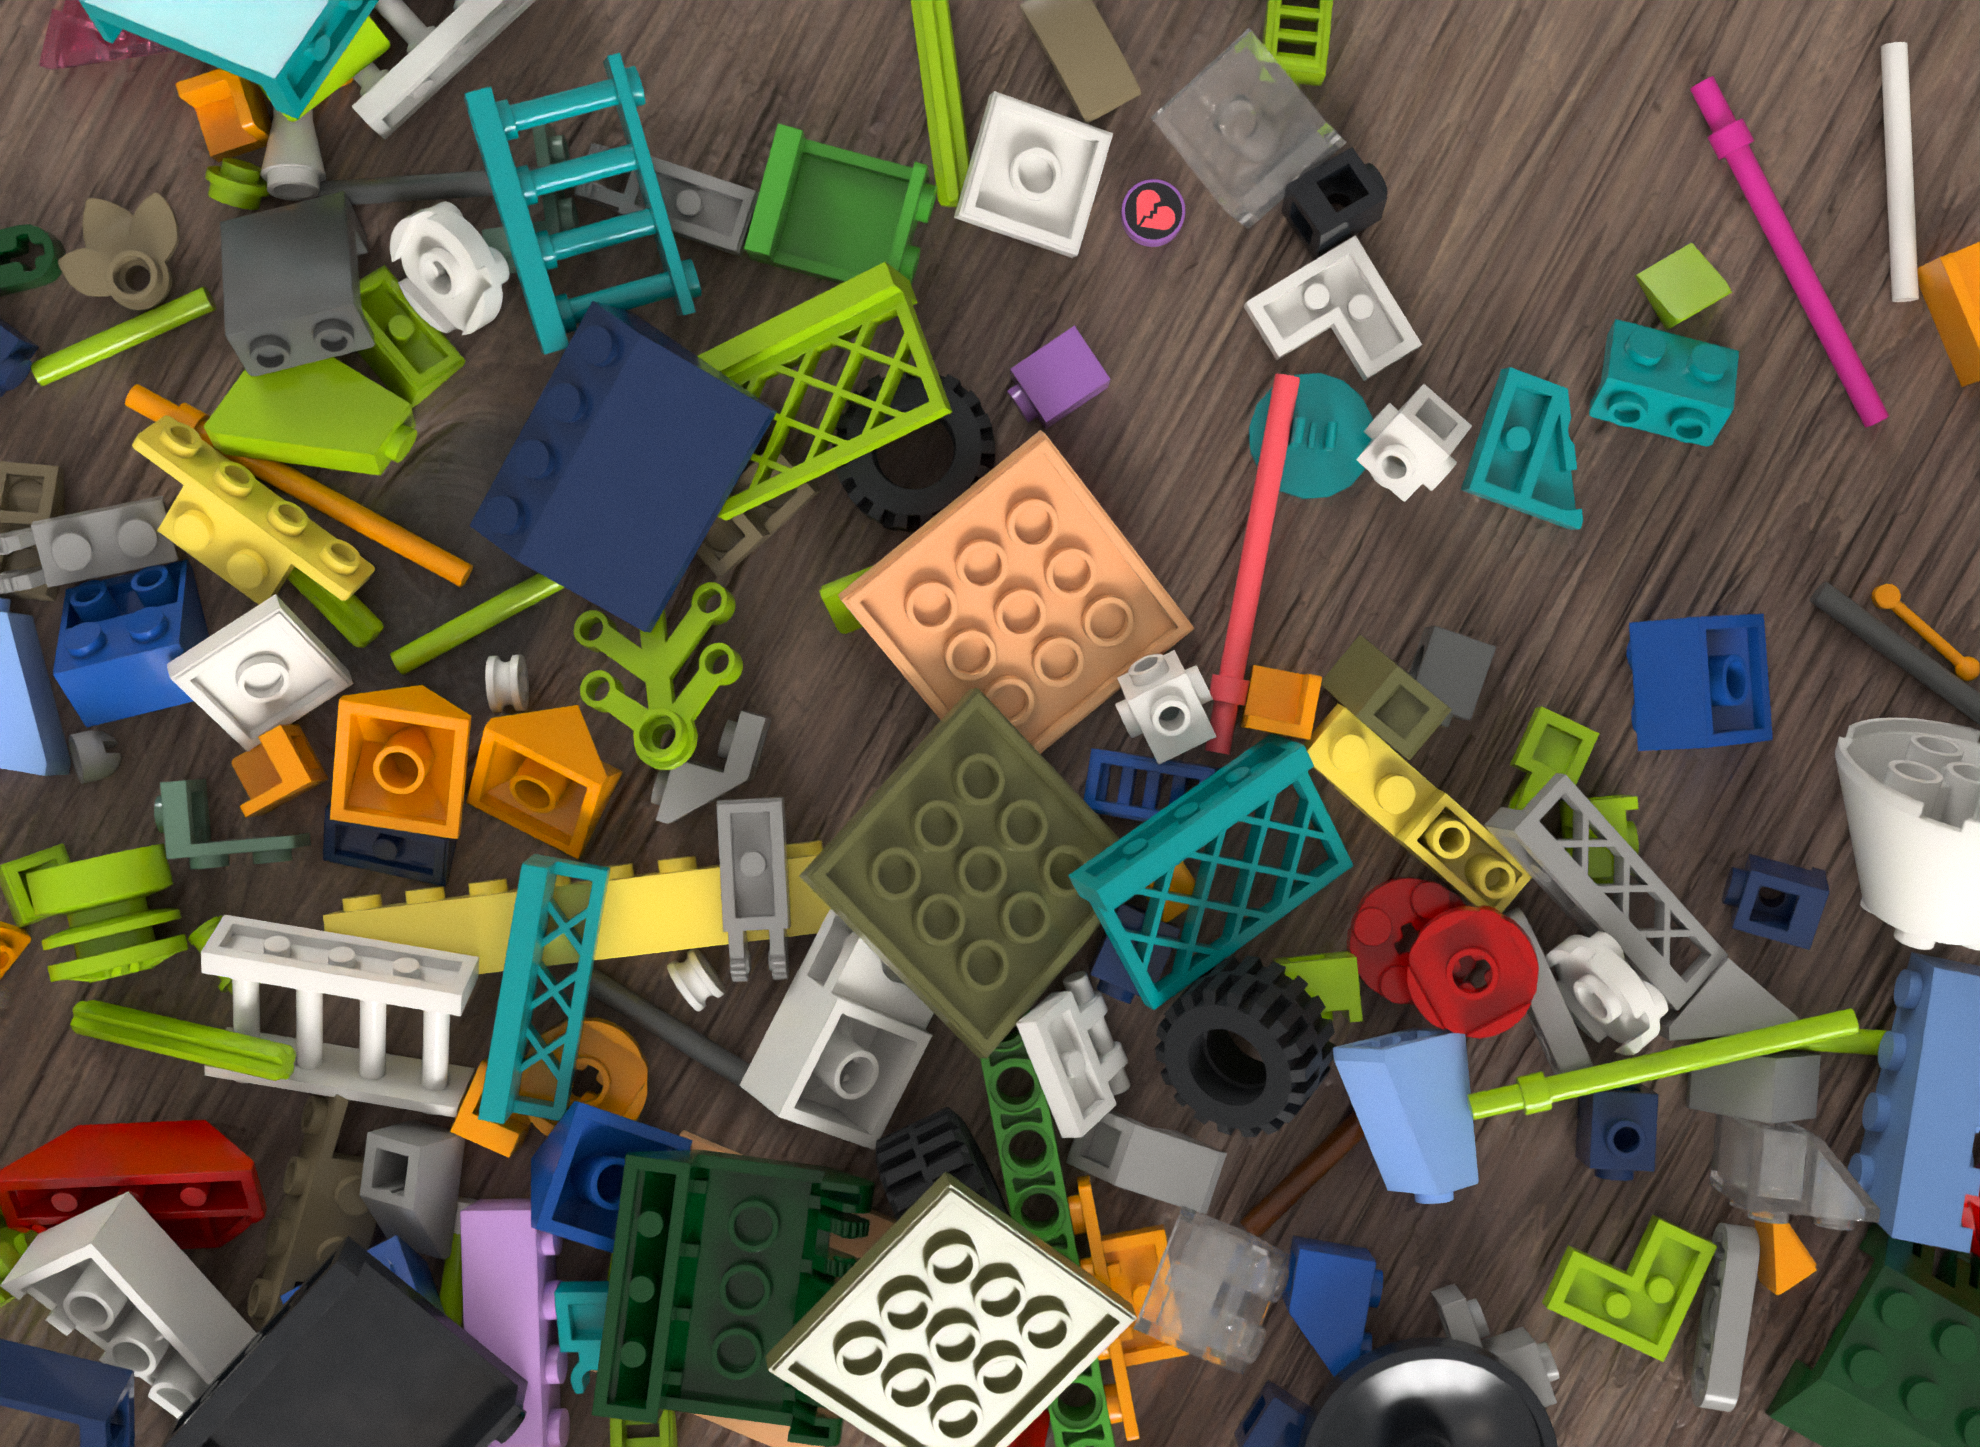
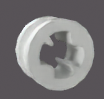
M521 654L512 655L509 662H502L499 656H489L486 662L485 682L487 700L492 713L503 712L506 705L514 706L516 711H526L529 702V679L524 656Z
M693 948L687 951L688 957L685 962L679 963L674 960L667 965V969L683 997L699 1012L706 1007L705 1001L707 997L715 996L720 998L726 993V990L707 958L698 948Z

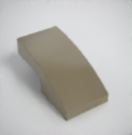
M1027 0L1020 4L1025 22L1052 63L1058 82L1084 123L1088 124L1141 95L1140 87L1127 61L1092 0Z
M783 447L776 463L789 468L799 465ZM754 462L741 474L730 493L731 497L749 489L758 468V463ZM773 470L770 478L780 474V472ZM810 480L727 521L717 516L699 547L697 555L718 578L723 577L789 521L821 489L813 480Z
M0 461V533L31 527L34 521L64 515V470L60 466ZM36 545L0 555V573L14 569L22 570L41 566ZM46 583L31 589L0 594V597L56 602L58 586L48 588Z

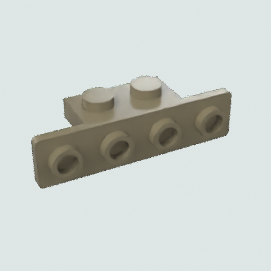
M338 1094L335 1097L311 1095L305 1103L301 1118V1130L305 1135L298 1157H291L285 1170L283 1190L287 1196L280 1218H273L269 1225L265 1242L266 1254L269 1256L263 1278L255 1279L248 1297V1315L252 1317V1321L258 1330L283 1306L280 1296L293 1290L296 1281L305 1282L347 1236L366 1251L369 1250L377 1222L360 1197L364 1157L334 1152L349 1101Z

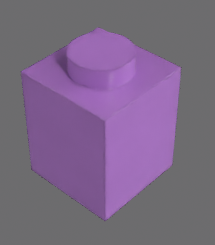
M1073 326L1010 369V378L1015 386L1007 390V393L1027 423L1037 417L1046 430L1107 389L1110 378L1081 334Z

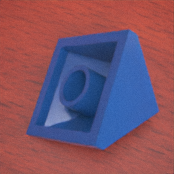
M574 1101L531 1158V1228L613 1253L626 1154L628 1152L690 1150L693 1140Z

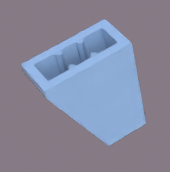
M0 598V768L42 776L68 775L71 760L33 615L10 612L11 599Z
M1411 1028L1333 1047L1334 1062L1388 1191L1414 1193L1415 1202L1439 1204L1454 1200L1453 1191L1479 1183L1474 1124L1467 1102V1095L1471 1094L1465 1034L1454 1033L1448 1029Z

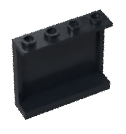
M347 1236L176 1419L161 1447H488L494 1440H497L500 1444L507 1441L523 1422L526 1416L523 1405L528 1381Z

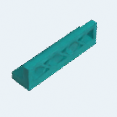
M533 854L522 863L479 1110V1120L504 1124L512 1113L560 1121L568 1110L609 880V867ZM557 875L592 881L588 907L569 920L553 899ZM551 914L559 927L547 934L549 916ZM586 918L582 939L573 926ZM564 933L580 956L577 970L557 982L542 961L544 946ZM540 977L547 990L536 997ZM575 981L571 1002L563 989ZM553 996L569 1019L566 1032L549 1044H546L531 1021L533 1009ZM529 1040L537 1052L525 1059ZM564 1044L560 1064L552 1051ZM540 1059H543L558 1080L554 1102L519 1095L523 1071Z

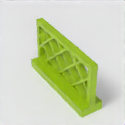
M886 261L697 356L757 398H760L766 381L780 374L794 379L781 413H776L773 421H776V425L763 456L761 457L753 453L750 461L759 465L749 489L732 497L729 495L718 514L719 518L727 521L952 413L913 307L918 302L910 280ZM898 316L904 335L894 358L869 350L878 326ZM857 336L854 344L848 342V340ZM834 347L851 352L837 386L812 377L822 353ZM911 354L917 367L908 364ZM865 358L890 367L876 401L851 393ZM800 365L798 372L792 370V368ZM903 373L922 379L929 398V402L906 413L890 408ZM808 386L833 395L819 429L794 420ZM847 400L872 410L862 434L848 441L833 435ZM886 415L894 418L882 424ZM791 428L815 437L805 462L793 468L776 463ZM829 443L836 445V447L826 451ZM773 470L780 472V474L770 478Z

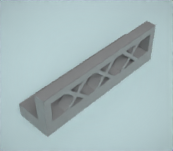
M1556 773L1522 810L1500 807L1484 825L1586 937H1591L1597 931H1602L1612 936L1624 952V961L1642 981L1652 984L1662 993L1668 1008L1678 1011L1728 956L1724 949L1566 774ZM1560 798L1573 810V838L1555 839L1539 822ZM1589 829L1598 838H1589ZM1564 847H1573V857L1569 855ZM1588 847H1607L1614 855V883L1596 884L1589 877ZM1630 874L1638 883H1630ZM1630 892H1647L1655 900L1654 928H1636L1630 922ZM1605 893H1614L1613 902ZM1671 919L1678 927L1670 928ZM1670 937H1688L1702 952L1681 976L1670 966ZM1646 938H1654V947Z

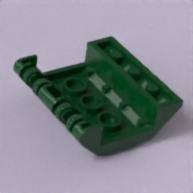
M708 1150L628 1152L624 1165L592 1415L657 1424L664 1410L790 1426L787 1442L825 1447L839 1445L841 1443L844 1419L768 1371L765 1356L860 1259L829 1247L831 1233L847 1239L868 1236L870 1221L856 1214L871 1212L874 1182L827 1166Z
M1874 1220L1859 1249L1875 1258V1261L1815 1367L1813 1368L1796 1358L1765 1413L1772 1419L1822 1447H1980V1258H1970L1971 1254L1948 1249L1940 1257V1261L1937 1264L1938 1268L1936 1269L1937 1274L1934 1277L1932 1272L1936 1246L1892 1238Z

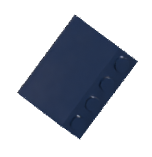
M592 301L469 526L518 562L644 632H651L777 411L632 311Z

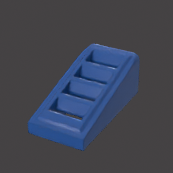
M1091 748L1084 801L1095 813L1145 822L1162 810L1158 809L1163 773L1173 775L1169 804L1187 793L1189 778L1199 779V783H1201L1221 769V767L1171 759L1158 765L1155 757ZM1112 765L1123 766L1117 802L1106 801ZM1138 769L1147 771L1142 806L1132 805Z

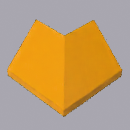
M423 685L343 695L339 699L330 820L458 839L461 832L472 716Z
M579 705L490 718L484 727L466 803L579 859L623 771L600 760Z

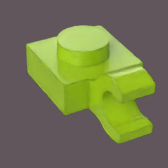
M1542 706L1536 707L1510 763V766L1527 774L1513 794L1507 808L1522 810L1556 773L1566 774L1576 785L1600 733Z

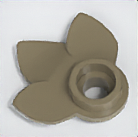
M155 192L143 200L134 214L115 203L97 198H88L85 202L82 222L86 248L74 250L58 260V265L64 277L80 293L89 297L112 296L116 302L130 310L147 311L159 306L167 298L171 290L172 273L168 261L180 240L179 225L172 207L163 196ZM140 270H148L150 274L148 286L143 290L136 291L133 286L135 274Z

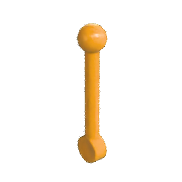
M1883 584L1873 590L1871 596L1873 604L1879 609H1891L1955 666L1957 677L1963 681H1972L1979 676L1980 663L1978 660L1970 656L1964 657L1901 602L1900 590L1893 584Z

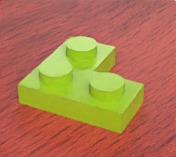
M1652 1214L1627 1271L1568 1245L1542 1303L1551 1311L1664 1362L1717 1245L1702 1236Z

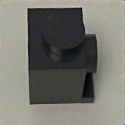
M1351 147L1288 183L1281 212L1312 258L1316 260L1327 253V250L1380 221L1386 205L1388 191L1378 169L1371 163L1364 164L1354 148ZM1338 203L1345 208L1336 213L1331 204Z

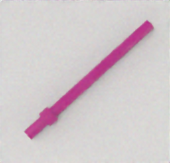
M1714 76L1701 81L1691 87L1690 91L1713 133L1707 138L1719 160L1726 158L1864 427H1870L1889 417L1886 408L1749 146L1755 140L1744 119L1741 118L1736 121Z

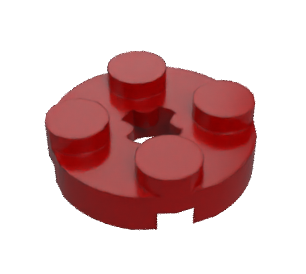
M1406 876L1390 879L1372 888L1363 896L1356 907L1357 911L1352 918L1350 929L1348 928L1346 941L1347 951L1357 957L1359 978L1366 986L1392 1003L1415 1005L1407 985L1409 952L1398 953L1395 947V943L1403 938L1400 928L1405 924L1411 923V926L1416 931H1421L1432 918L1449 909L1466 906L1456 894L1439 883ZM1471 955L1460 959L1462 968L1454 974L1459 983L1463 982L1464 978L1472 972L1476 965V961Z
M1461 906L1438 914L1421 929L1410 948L1407 985L1415 1006L1431 1024L1442 1030L1446 1028L1454 1033L1466 1034L1465 1037L1487 1038L1505 1032L1525 1016L1537 991L1539 962L1530 937L1515 920L1503 915L1492 906ZM1471 955L1475 961L1485 959L1489 963L1491 968L1484 972L1486 981L1484 986L1476 988L1470 980L1462 983L1458 982L1454 974L1462 968L1460 961L1462 957Z

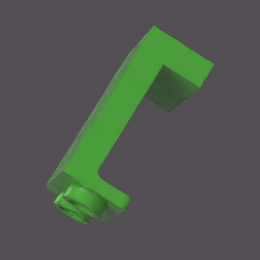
M778 124L744 249L753 261L838 284L886 261L909 279L912 285L921 253V248L912 246V241L918 221L927 224L930 221L938 186L928 184L930 176L928 165L915 162L912 168L806 139L803 130Z

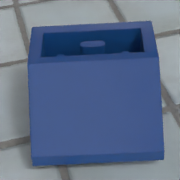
M188 559L166 565L146 567L137 572L101 581L91 580L77 587L66 589L53 676L86 728L194 701L170 679L166 665L209 637L193 568Z

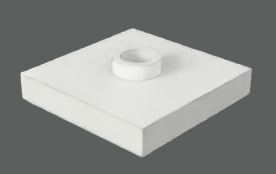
M994 91L989 95L954 218L1070 258L1078 256L1113 133Z
M276 594L166 664L170 679L247 752L261 744L258 738L260 735L280 724H292L353 685L349 670Z

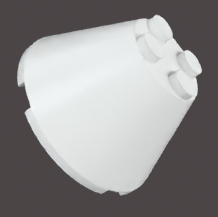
M1875 718L1863 720L1850 725L1845 738L1839 736L1835 749L1837 768L1862 893L1861 907L1895 927V939L1909 947L1929 950L1934 947L1935 942L1980 950V742H1978L1980 730L1951 723L1915 718Z

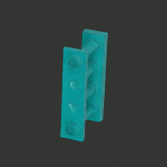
M621 53L608 55L603 61L607 80L509 105L507 99L495 102L491 86L464 94V102L541 353L544 355L567 348L569 342L566 334L577 330L576 324L581 323L592 301L622 310H629L672 298L677 316H684L696 312L692 299L702 296L699 279L691 258L682 261L680 259L636 107L646 104L642 83L635 65L624 67ZM616 105L627 145L530 171L527 164L515 167L508 141L519 138L517 131ZM635 170L646 209L551 235L548 234L547 229L535 232L527 206L537 204V196ZM654 235L664 273L568 299L566 293L554 296L547 270L557 268L558 260Z

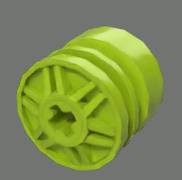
M164 843L80 860L26 874L35 916L67 915L68 929L50 935L41 941L43 950L73 944L77 959L47 966L51 982L74 980L92 983L154 968L175 953L188 950L185 934L155 940L152 927L155 924L180 919V910L175 908L148 909L146 896L164 890L173 884Z

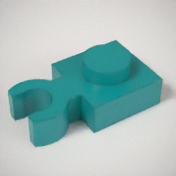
M563 1281L554 1292L560 1352L579 1353V1360L571 1373V1385L576 1394H583L590 1382L589 1371H598L609 1281Z

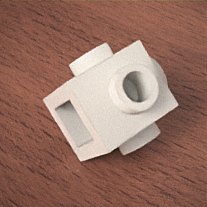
M1423 384L1399 410L1389 402L1364 430V433L1372 441L1356 460L1370 472L1377 483L1390 489L1405 502L1422 484L1432 491L1457 464V461L1450 455L1472 425Z
M1175 650L1165 655L1151 654L1132 664L1128 673L1117 677L1126 699L1116 703V708L1131 738L1144 734L1158 765L1217 737L1202 707L1203 704L1213 700L1197 665L1184 670Z

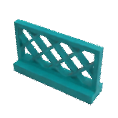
M1273 733L1269 734L1068 875L1078 895L1090 902L1141 999L1152 1010L1161 1006L1354 866L1308 773V770L1314 767V764L1304 744ZM1293 784L1299 796L1293 823L1270 819L1276 795ZM1256 809L1255 815H1249ZM1239 821L1252 824L1243 859L1220 855L1227 829ZM1310 821H1311V823H1312L1314 829L1308 827ZM1268 828L1290 832L1281 867L1258 863ZM1306 836L1320 839L1329 859L1309 873L1296 871ZM1205 846L1204 851L1199 850L1200 848ZM1186 858L1201 860L1192 895L1169 891L1175 866ZM1217 864L1240 868L1231 903L1208 899ZM1261 872L1278 876L1272 900L1259 909L1248 907L1247 902L1255 873ZM1154 882L1153 887H1148L1149 884ZM1135 894L1150 897L1141 932L1125 929L1114 909ZM1166 900L1189 904L1180 939L1157 935ZM1205 908L1228 912L1221 937L1209 945L1196 942ZM1130 940L1138 941L1136 950ZM1154 944L1176 948L1177 953L1171 973L1154 984L1147 972Z

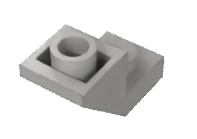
M741 711L738 722L727 721L718 749V756L727 759L724 769L688 759L683 765L675 769L659 770L651 796V803L660 806L656 821L666 824L676 822L753 780L772 718L750 711Z
M1111 1109L1083 1137L1074 1138L1066 1163L1114 1186L1198 1213L1207 1214L1227 1153L1179 1131L1149 1127Z
M1455 1284L1431 1291L1447 1338L1464 1341L1495 1354L1523 1377L1543 1407L1557 1403L1550 1382L1560 1377L1552 1353L1545 1341L1536 1344L1535 1340L1523 1326L1480 1341V1338L1489 1336L1490 1333L1477 1299L1474 1298L1466 1301V1298Z

